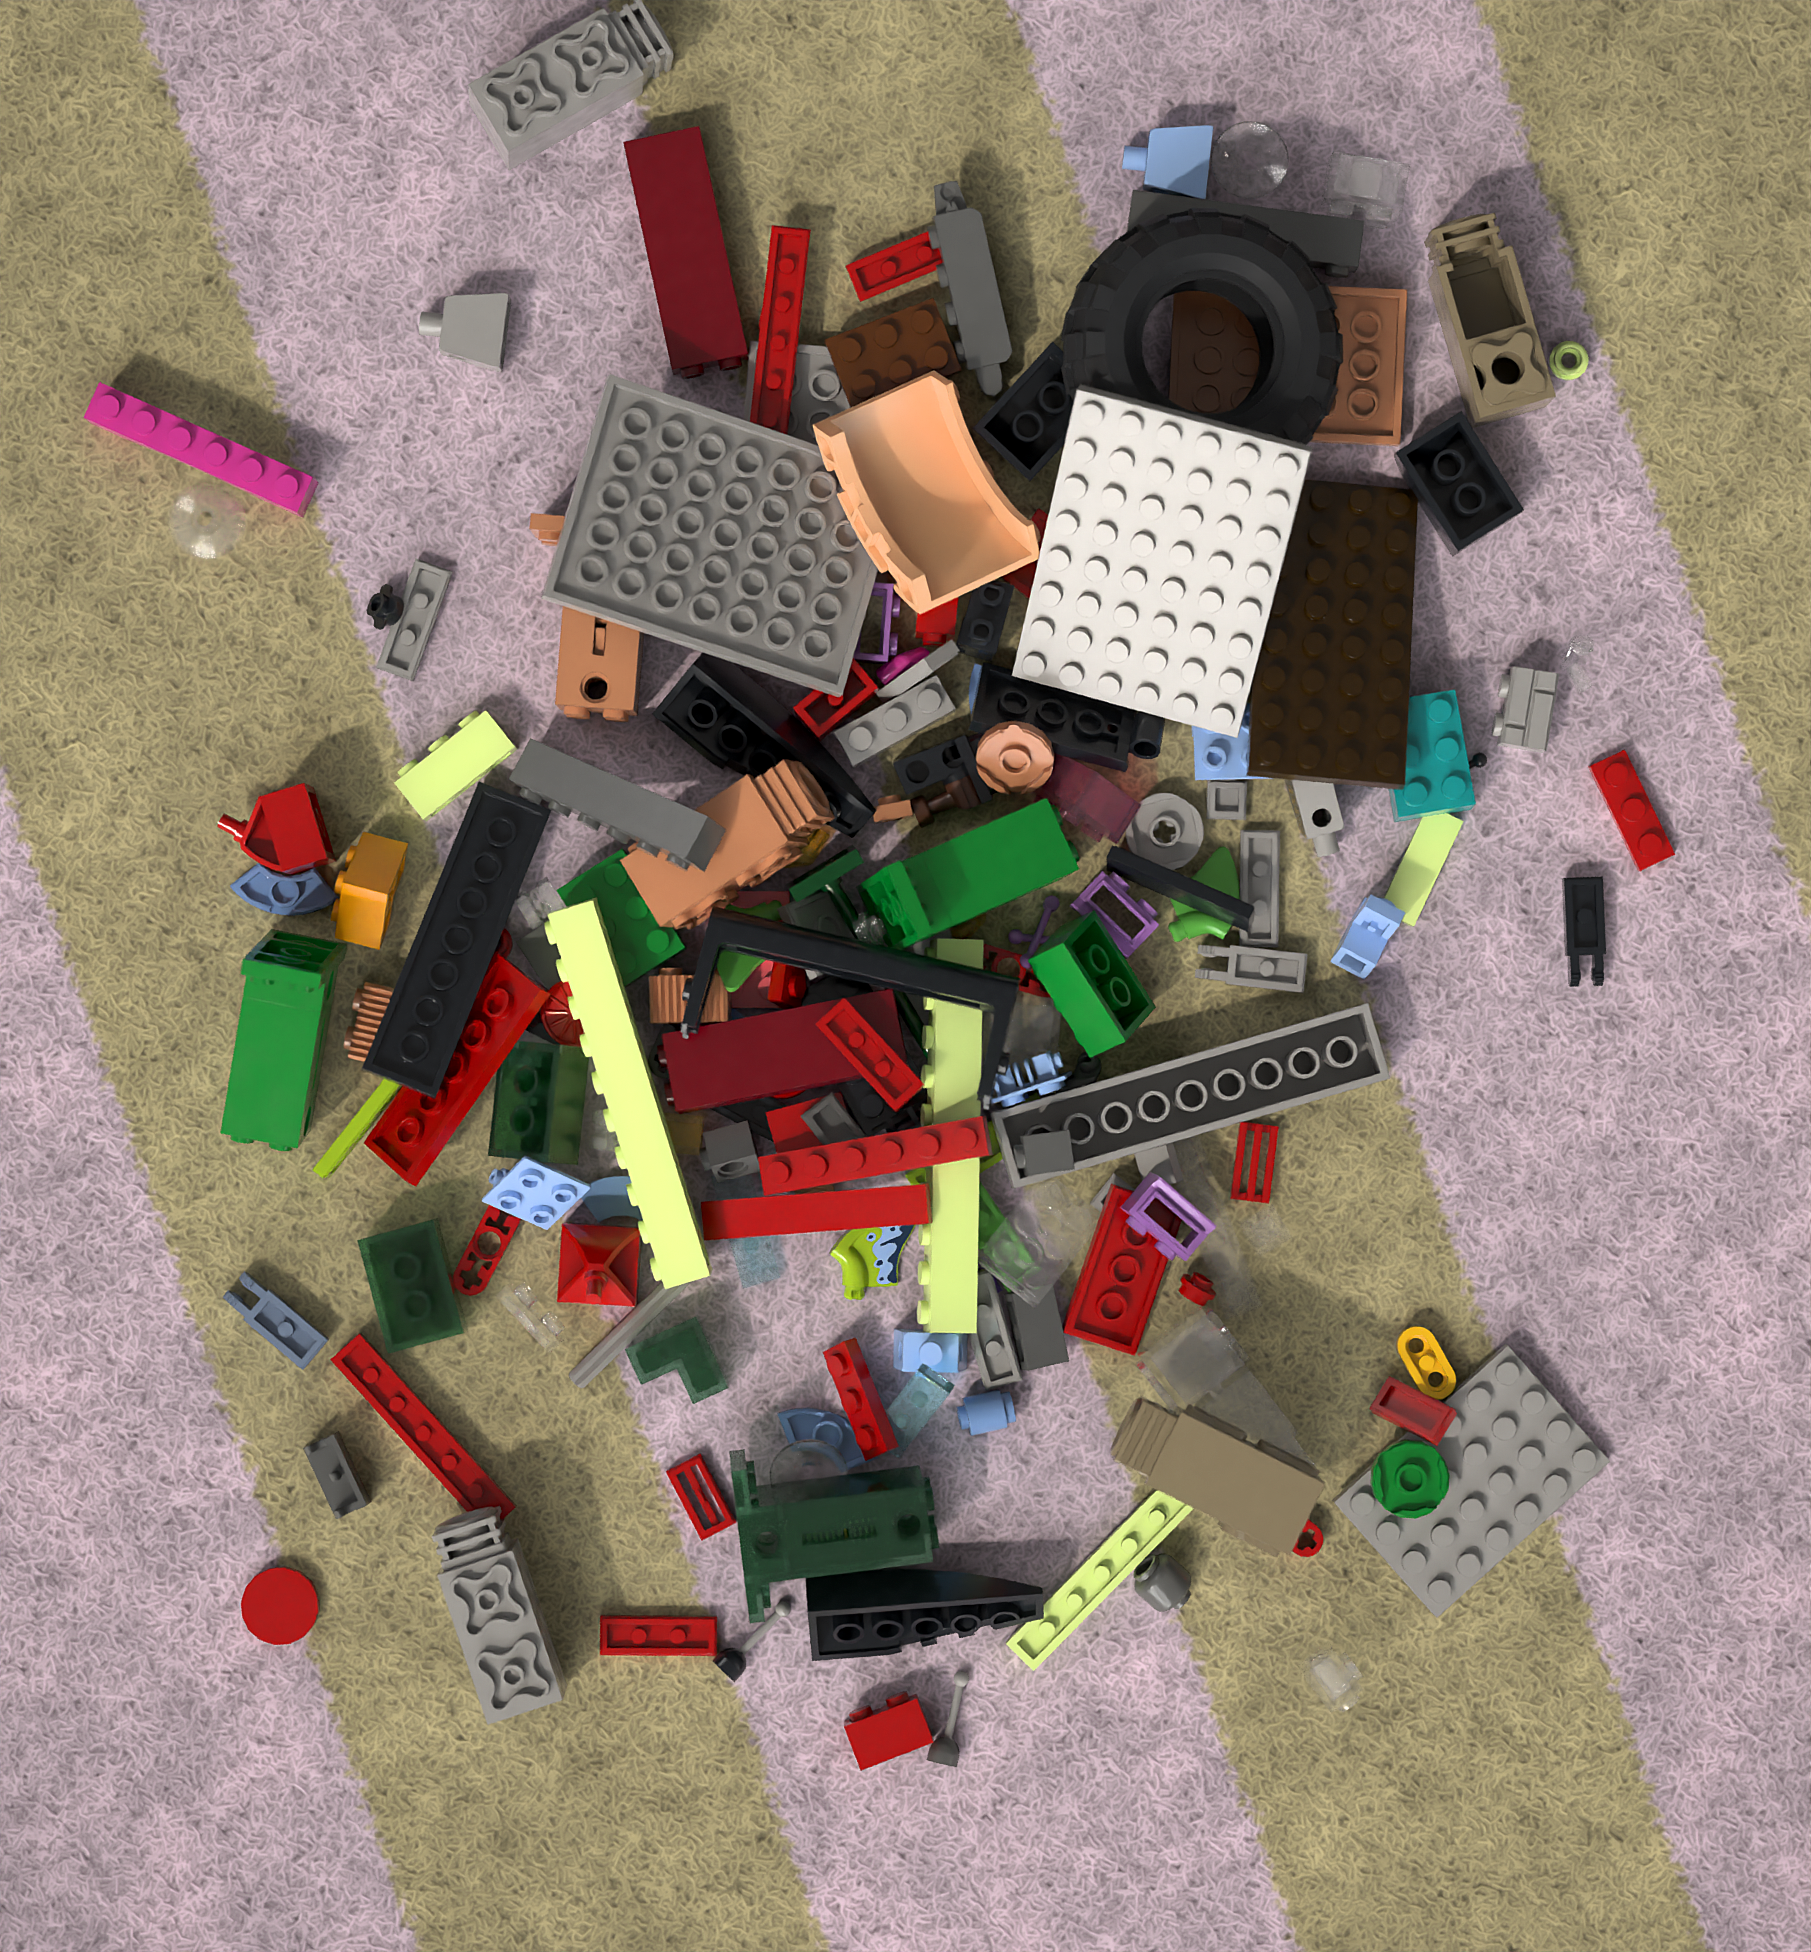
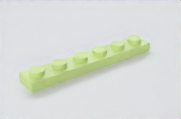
M1155 1489L1043 1603L1044 1619L1023 1623L1005 1642L1006 1645L1034 1671L1194 1508Z

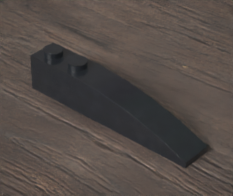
M702 652L652 713L709 762L721 769L727 766L744 776L747 774L752 775L755 779L759 775L766 773L771 767L778 765L783 759L801 762L822 788L829 802L830 810L835 816L833 820L825 824L851 838L861 830L877 811L853 779L800 721L731 661Z
M926 1569L859 1570L854 1572L805 1575L812 1661L892 1655L902 1652L901 1645L920 1642L922 1647L937 1644V1637L957 1633L959 1638L975 1635V1632L983 1626L990 1625L993 1629L997 1630L1044 1619L1042 1587L1002 1578Z

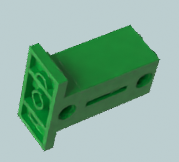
M1047 798L1042 799L906 860L892 863L856 886L882 946L905 950L910 946L1057 882L1079 870L1077 862H1079L1078 852L1074 844L1070 840L1066 841L1061 830L1063 820L1057 807L1054 804L1050 805Z
M271 929L243 958L240 974L246 975L220 1132L221 1134L231 1135L230 1139L232 1141L244 1144H251L254 1140L269 1143V1147L272 1149L291 1151L292 1148L298 1149L311 1131L338 967L345 959L346 943Z

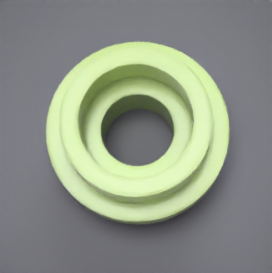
M1561 342L1550 353V369L1560 379L1574 380L1580 377L1587 369L1588 354L1585 348L1577 342ZM1565 354L1572 355L1575 358L1574 367H1565L1561 361L1562 356Z

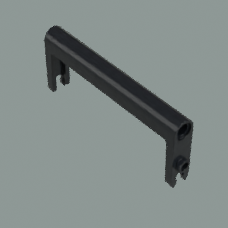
M714 906L712 908L694 978L687 977L683 989L682 1000L687 1001L680 1031L683 1033L682 1038L688 1039L690 1032L695 1034L699 1032L704 1009L722 952L730 951L994 1014L985 1062L977 1091V1100L983 1101V1109L989 1110L998 1075H1006L1010 1059V1053L1004 1052L1021 978Z

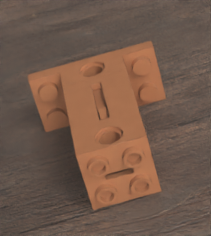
M531 513L529 529L535 538L541 540L542 545L557 546L565 516ZM563 606L555 705L560 710H564V715H567V718L590 719V713H603V718L606 721L629 722V716H638L644 633ZM596 683H606L608 687L606 695L601 699H591L589 696L590 688Z

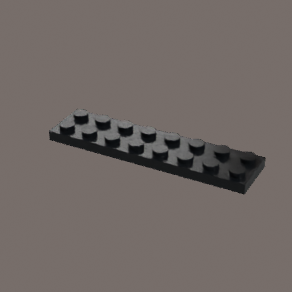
M478 782L363 1064V1071L436 1099L551 814L550 809Z

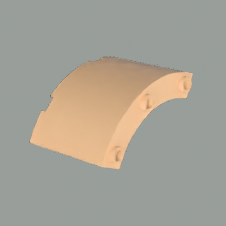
M934 370L813 424L827 471L835 470L843 489L837 496L854 531L881 573L885 571L891 573L897 581L894 584V590L918 614H922L1039 559L1040 555L1038 542H1040L1041 538L1037 526L1014 507L995 482L991 466L987 461L982 460L965 424L958 404L960 395L955 383Z

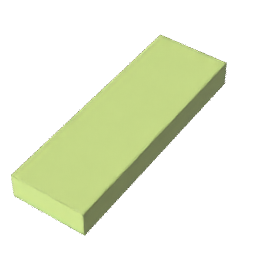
M1447 813L1421 818L1384 896L1396 908L1405 912L1401 922L1412 927L1415 926L1464 821Z

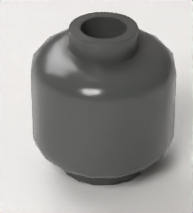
M1165 1553L1158 1555L1150 1554L1134 1570L1135 1592L1155 1610L1165 1612L1172 1608L1179 1609L1190 1598L1191 1575L1172 1556Z

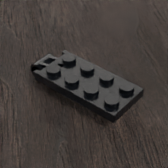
M983 662L979 672L969 724L970 731L985 734L987 730L999 723L1010 721L1029 723L1044 732L1051 741L1055 754L1125 773L1129 764V753L1141 759H1153L1160 754L1165 718L1141 711L1137 713V710L1014 677L1012 676L1013 670Z
M828 975L806 988L801 1006L872 993L873 990L869 984ZM906 1049L909 1068L921 1080V1074ZM865 1078L836 1083L867 1137L875 1136L876 1133L883 1129L887 1133L922 1127L919 1109L922 1104H927V1088H922L895 1112Z

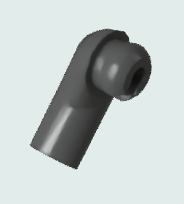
M1083 1052L1078 1057L1072 1077L1064 1080L1066 1086L1056 1090V1094L1095 1083L1102 1069L1101 1060L1098 1056L1090 1058L1087 1052Z

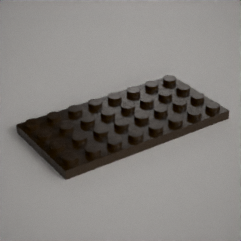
M1304 480L1251 686L1246 776L1403 790L1406 776L1418 499L1411 489Z

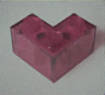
M1055 753L1051 776L1043 786L1031 792L1036 795L1033 803L1047 798L1050 805L1054 804L1059 809L1062 819L1076 827L1081 823L1083 826L1079 831L1100 843L1102 838L1118 844L1141 807V804L1096 771L1066 756Z

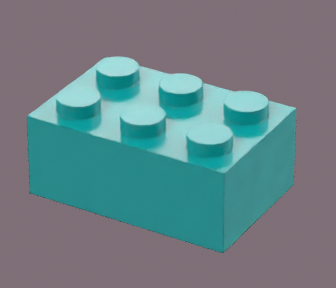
M1456 690L1409 697L1405 786L1403 790L1388 789L1394 823L1445 813L1467 811L1476 805Z

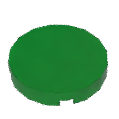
M1403 1439L1389 1444L1378 1454L1371 1467L1370 1484L1374 1497L1385 1510L1398 1517L1415 1519L1433 1512L1437 1508L1436 1506L1445 1498L1449 1489L1450 1474L1446 1461L1435 1448L1420 1440Z

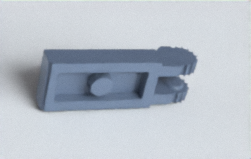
M244 1271L239 1277L243 1286L261 1299L251 1308L235 1292L228 1290L223 1298L245 1317L243 1319L298 1367L302 1370L305 1369L329 1341V1338L271 1289L267 1290L249 1273Z

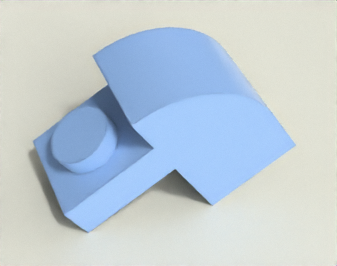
M1370 894L1368 898L1362 900L1354 913L1330 962L1365 980L1376 966L1388 939L1400 925L1405 912L1396 908L1391 901L1385 898H1377Z

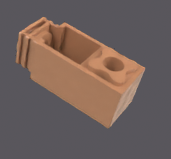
M783 759L778 765L771 767L766 773L759 775L755 779L752 775L747 774L695 809V811L710 817L726 829L704 872L692 866H689L688 870L684 871L667 862L666 858L668 855L661 852L657 858L638 849L636 847L638 842H635L628 848L630 854L620 861L660 927H675V929L686 927L690 930L706 921L710 917L714 906L724 908L727 904H732L739 898L738 891L747 885L753 888L762 884L774 873L798 860L803 855L801 849L810 844L806 837L811 835L814 830L824 826L826 822L833 820L835 816L830 810L826 795L809 770L801 762Z

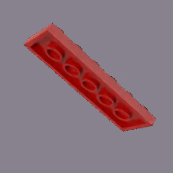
M496 952L492 957L436 1099L402 1087L368 1135L364 1144L407 1183L417 1186L550 994L510 960Z

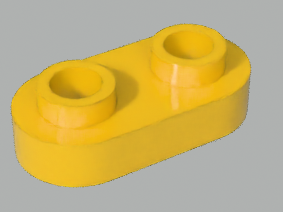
M1410 1326L1404 1329L1397 1338L1396 1349L1420 1392L1436 1400L1446 1398L1455 1388L1456 1375L1434 1335L1421 1326ZM1413 1338H1419L1423 1343L1422 1349L1417 1353H1413L1409 1349V1342ZM1432 1372H1439L1442 1376V1382L1438 1386H1431L1428 1382V1377Z

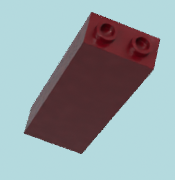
M695 126L623 142L673 375L681 374L682 379H691L704 375L705 368L719 366L720 371H729L742 367V361L749 359L700 127Z
M892 989L845 998L909 1067L895 992ZM842 999L700 1026L698 1034L690 1032L688 1039L682 1038L683 1033L680 1031L661 1034L663 1044L657 1045V1052L661 1068L668 1067L670 1082L664 1083L668 1106L675 1105L676 1112L684 1114L864 1078L815 1025Z

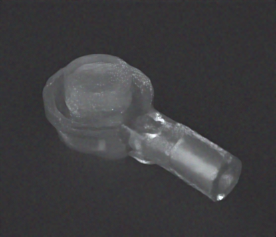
M867 911L859 913V918L852 922L858 939L888 947L882 937L887 934L886 928L877 914L871 916Z

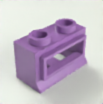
M874 582L871 596L883 597L879 654L860 652V631L853 656L856 662L885 664L888 663L889 656H896L898 633L890 632L891 617H899L901 597L898 594H893L894 584Z
M1102 871L1070 907L1081 916L1095 910L1119 950L1127 959L1159 926L1154 920L1158 913L1142 898L1136 903L1125 892L1130 886L1114 871L1109 876ZM1102 885L1145 924L1133 939L1090 899Z
M1152 1172L1145 1177L1120 1207L1129 1215L1125 1222L1142 1236L1148 1231L1158 1240L1154 1247L1171 1261L1177 1256L1186 1262L1207 1235L1217 1227L1164 1179ZM1155 1197L1193 1229L1181 1244L1143 1212Z

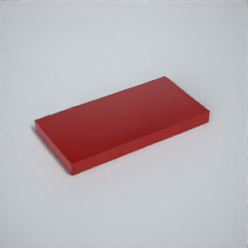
M1111 1183L1062 1328L1063 1333L1135 1356L1168 1258L1154 1247L1158 1240L1148 1231L1142 1236L1125 1222L1129 1215L1120 1207L1134 1191ZM1154 1198L1143 1212L1176 1239L1182 1219L1159 1199Z

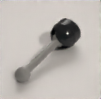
M785 1601L779 1602L773 1615L740 1649L726 1648L712 1660L733 1682L746 1669L745 1654L780 1617H786L790 1614L791 1607L789 1603Z

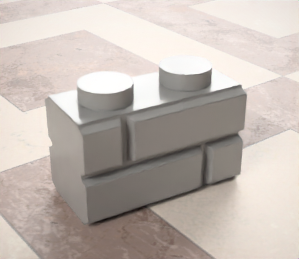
M1513 666L1509 669L1508 675H1501L1498 697L1504 698L1502 713H1495L1492 725V735L1498 736L1497 746L1539 753L1547 751L1559 679L1558 673Z

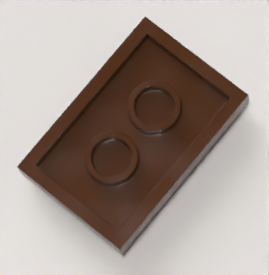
M934 298L824 340L850 408L933 370L945 378L962 372Z

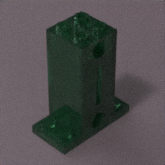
M745 1449L729 1451L750 1624L765 1622L764 1609L772 1608L769 1583L933 1562L932 1549L939 1548L934 1514L928 1515V1511L935 1510L930 1477H922L920 1465L757 1486L754 1460L746 1461ZM906 1514H912V1515L909 1516V1517H902L903 1515H906ZM764 1532H772L768 1535H762Z

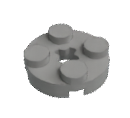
M1158 793L1143 799L1130 813L1125 828L1126 842L1131 853L1170 870H1176L1186 865L1197 854L1204 836L1203 822L1197 809L1185 799L1172 793ZM1161 821H1165L1167 827L1174 826L1175 834L1170 836L1169 843H1163L1161 838L1154 837L1153 831L1159 829L1158 823Z

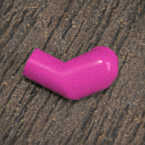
M917 647L898 654L889 660L888 663L879 667L876 670V674L886 686L927 657L930 651L923 647Z

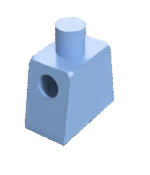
M1202 125L1150 129L1147 148L1124 145L1122 169L1145 171L1143 190L1205 199L1213 126Z
M894 1329L893 1368L903 1372L959 1373L967 1369L968 1333L923 1332V1329Z

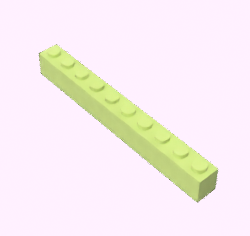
M597 898L553 910L548 913L549 921L544 922L546 934L551 945L557 943L561 959L556 960L557 969L562 982L569 981L573 994V996L568 997L570 1011L574 1020H581L585 1032L580 1035L581 1046L586 1057L592 1056L596 1071L591 1072L593 1084L597 1094L604 1093L608 1108L603 1110L604 1119L609 1132L616 1131L620 1146L615 1147V1154L621 1170L627 1168L632 1182L626 1184L627 1192L632 1206L639 1205L643 1220L638 1221V1226L644 1244L651 1243L655 1257L650 1258V1265L656 1281L662 1280L664 1288L668 1289L708 1277L713 1269Z
M937 938L930 940V947H925L924 955L983 969L984 940ZM923 997L924 1010H929L928 1025H924L922 1030L923 1049H928V1065H923L921 1072V1081L925 1085L923 1088H927V1104H922L921 1126L925 1127L979 1117L981 1114V1101L977 1100V1091L981 1079L982 1011ZM980 1157L926 1167V1182H921V1184H929L932 1223L919 1224L918 1230L919 1244L924 1245V1261H919L918 1283L919 1285H924L923 1300L918 1301L917 1321L918 1324H923V1332L977 1333Z

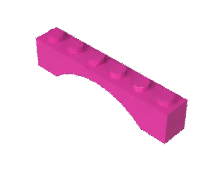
M99 382L83 417L97 427L194 467L302 518L319 483L310 475Z

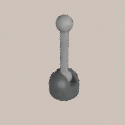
M959 1671L954 1675L956 1687L944 1737L936 1739L931 1744L927 1756L928 1761L957 1767L960 1751L957 1743L952 1739L963 1687L969 1682V1676L964 1671Z

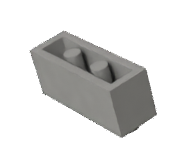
M935 675L836 730L834 734L852 767L856 768L955 712V707L938 676Z

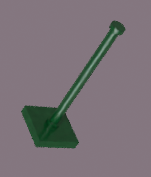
M853 845L786 884L796 902L821 889L822 893L827 891L856 940L876 944L840 884L843 881L842 875L864 863ZM893 990L895 992L898 1012L928 1060V1049H923L922 1046L924 1023L906 993Z

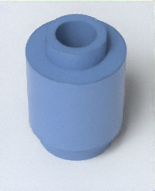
M999 1390L964 1397L962 1398L963 1406L956 1407L961 1430L968 1429L971 1436L1007 1428L1008 1423L1016 1422L1015 1410L1009 1391L1000 1393Z

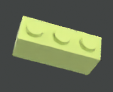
M477 710L472 712L458 724L461 727L458 733L450 739L447 735L440 737L428 748L431 752L429 756L420 763L413 759L398 771V775L401 778L394 782V784L423 820L428 821L518 750L488 711L485 710L481 714Z

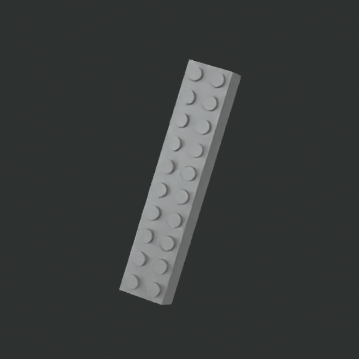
M1366 1003L990 1113L1011 1188L1015 1189L1390 1079V1075L1370 1007ZM1070 1130L1075 1169L1028 1176L1025 1175L1024 1168L1017 1169L1014 1145L1021 1144L1020 1136Z

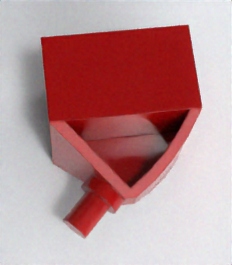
M306 783L259 796L249 821L244 819L240 822L224 813L217 825L218 828L233 835V840L240 844L241 850L249 857L268 868L294 875L336 862L315 789Z
M562 1223L557 1302L636 1307L638 1305L642 1246L639 1227Z

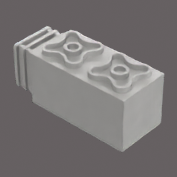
M634 0L630 6L628 4L623 5L622 10L618 13L614 10L607 14L606 10L602 8L469 83V105L508 170H511L642 95L643 85L648 83L650 77L656 79L660 76L661 71L668 72L671 70L674 58L673 50L657 18L641 0Z
M500 1506L495 1508L484 1507L450 1518L437 1525L432 1535L433 1542H438L437 1554H442L443 1557L441 1561L442 1567L437 1576L487 1725L561 1701L567 1688V1683L518 1538L511 1540L509 1532L505 1533L506 1522L505 1519H500L502 1512Z

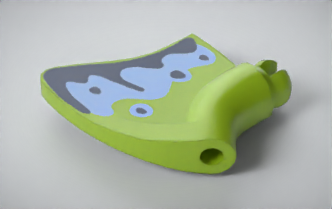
M915 1225L851 1229L846 1231L836 1241L829 1254L841 1264L842 1285L845 1286L844 1297L846 1299L862 1300L865 1297L864 1287L898 1286L900 1254Z

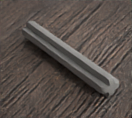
M662 1281L569 1373L568 1376L572 1382L579 1388H584L690 1282L665 1289Z

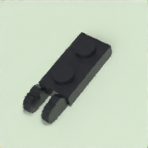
M1603 876L1562 878L1565 956H1568V984L1570 987L1579 986V981L1581 980L1579 956L1592 955L1591 980L1594 986H1603V955L1606 954Z

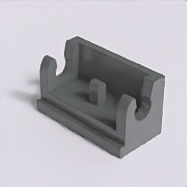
M1042 1285L1005 1293L1004 1296L1020 1370L1029 1371L1069 1362L1054 1286Z
M339 1431L303 1448L336 1519L354 1510L363 1508L372 1502Z

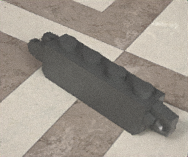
M957 181L941 183L934 186L936 216L932 217L933 225L927 226L931 248H939L942 263L936 265V271L940 287L948 286L951 302L944 303L949 326L956 325L960 340L953 341L955 354L959 364L965 363L967 370L975 369L981 392H984V395L995 396L999 391H1002L1001 388L1003 387L999 363L1007 361L1013 351L982 215L972 207L967 208Z

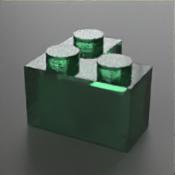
M698 1314L625 1349L641 1385L677 1369L693 1404L717 1394L730 1386Z

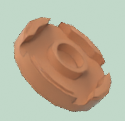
M1018 721L999 723L987 730L978 742L976 762L979 776L989 787L1000 793L1010 795L1011 792L1031 793L1043 786L1052 773L1054 751L1051 741L1042 730L1029 723Z

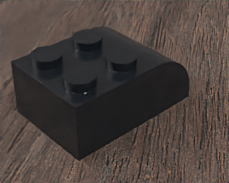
M1054 342L1040 354L972 428L1029 482L1065 444L1074 406L1071 395L1066 393L1061 370L1063 366V351Z
M1462 411L1394 454L1396 464L1403 479L1417 497L1419 505L1452 557L1524 511Z

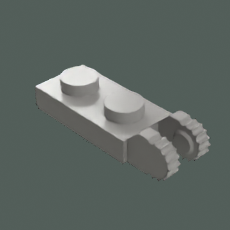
M1198 945L1197 954H1202L1205 957H1228L1226 972L1201 968L1195 970V978L1225 981V984L1298 993H1303L1308 954L1230 945L1229 948Z

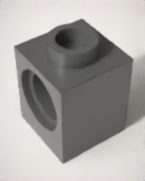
M748 1120L702 1133L706 1146L699 1149L705 1171L712 1170L717 1183L760 1171L757 1146Z
M1070 1130L1020 1136L1021 1144L1014 1145L1017 1169L1024 1168V1173L1027 1176L1075 1169Z

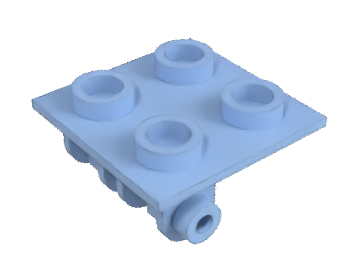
M1247 703L1238 738L1191 725L1194 742L1195 780L1273 779L1246 776L1250 703Z
M1047 1051L1044 1054L1031 1058L1038 1077L1037 1080L1029 1059H1024V1065L1030 1082L1025 1083L1018 1063L1014 1062L1013 1069L1019 1086L1016 1085L1011 1067L1008 1065L1006 1075H998L994 1089L997 1096L992 1098L991 1104L1001 1101L1004 1108L1025 1101V1099L1029 1098L1027 1092L1038 1089L1040 1095L1059 1090L1066 1086L1064 1080L1072 1075V1071L1059 1074L1057 1069L1064 1067L1060 1053L1052 1054L1051 1051Z
M524 1156L510 1171L502 1168L500 1170L494 1169L491 1172L489 1183L493 1184V1188L482 1198V1202L548 1230L591 1188V1185Z

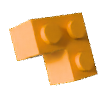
M363 832L358 845L350 846L345 862V867L348 869L347 871L340 870L334 893L340 894V899L337 898L335 900L331 914V921L337 922L336 939L380 950L390 925L394 895L404 872L408 843Z

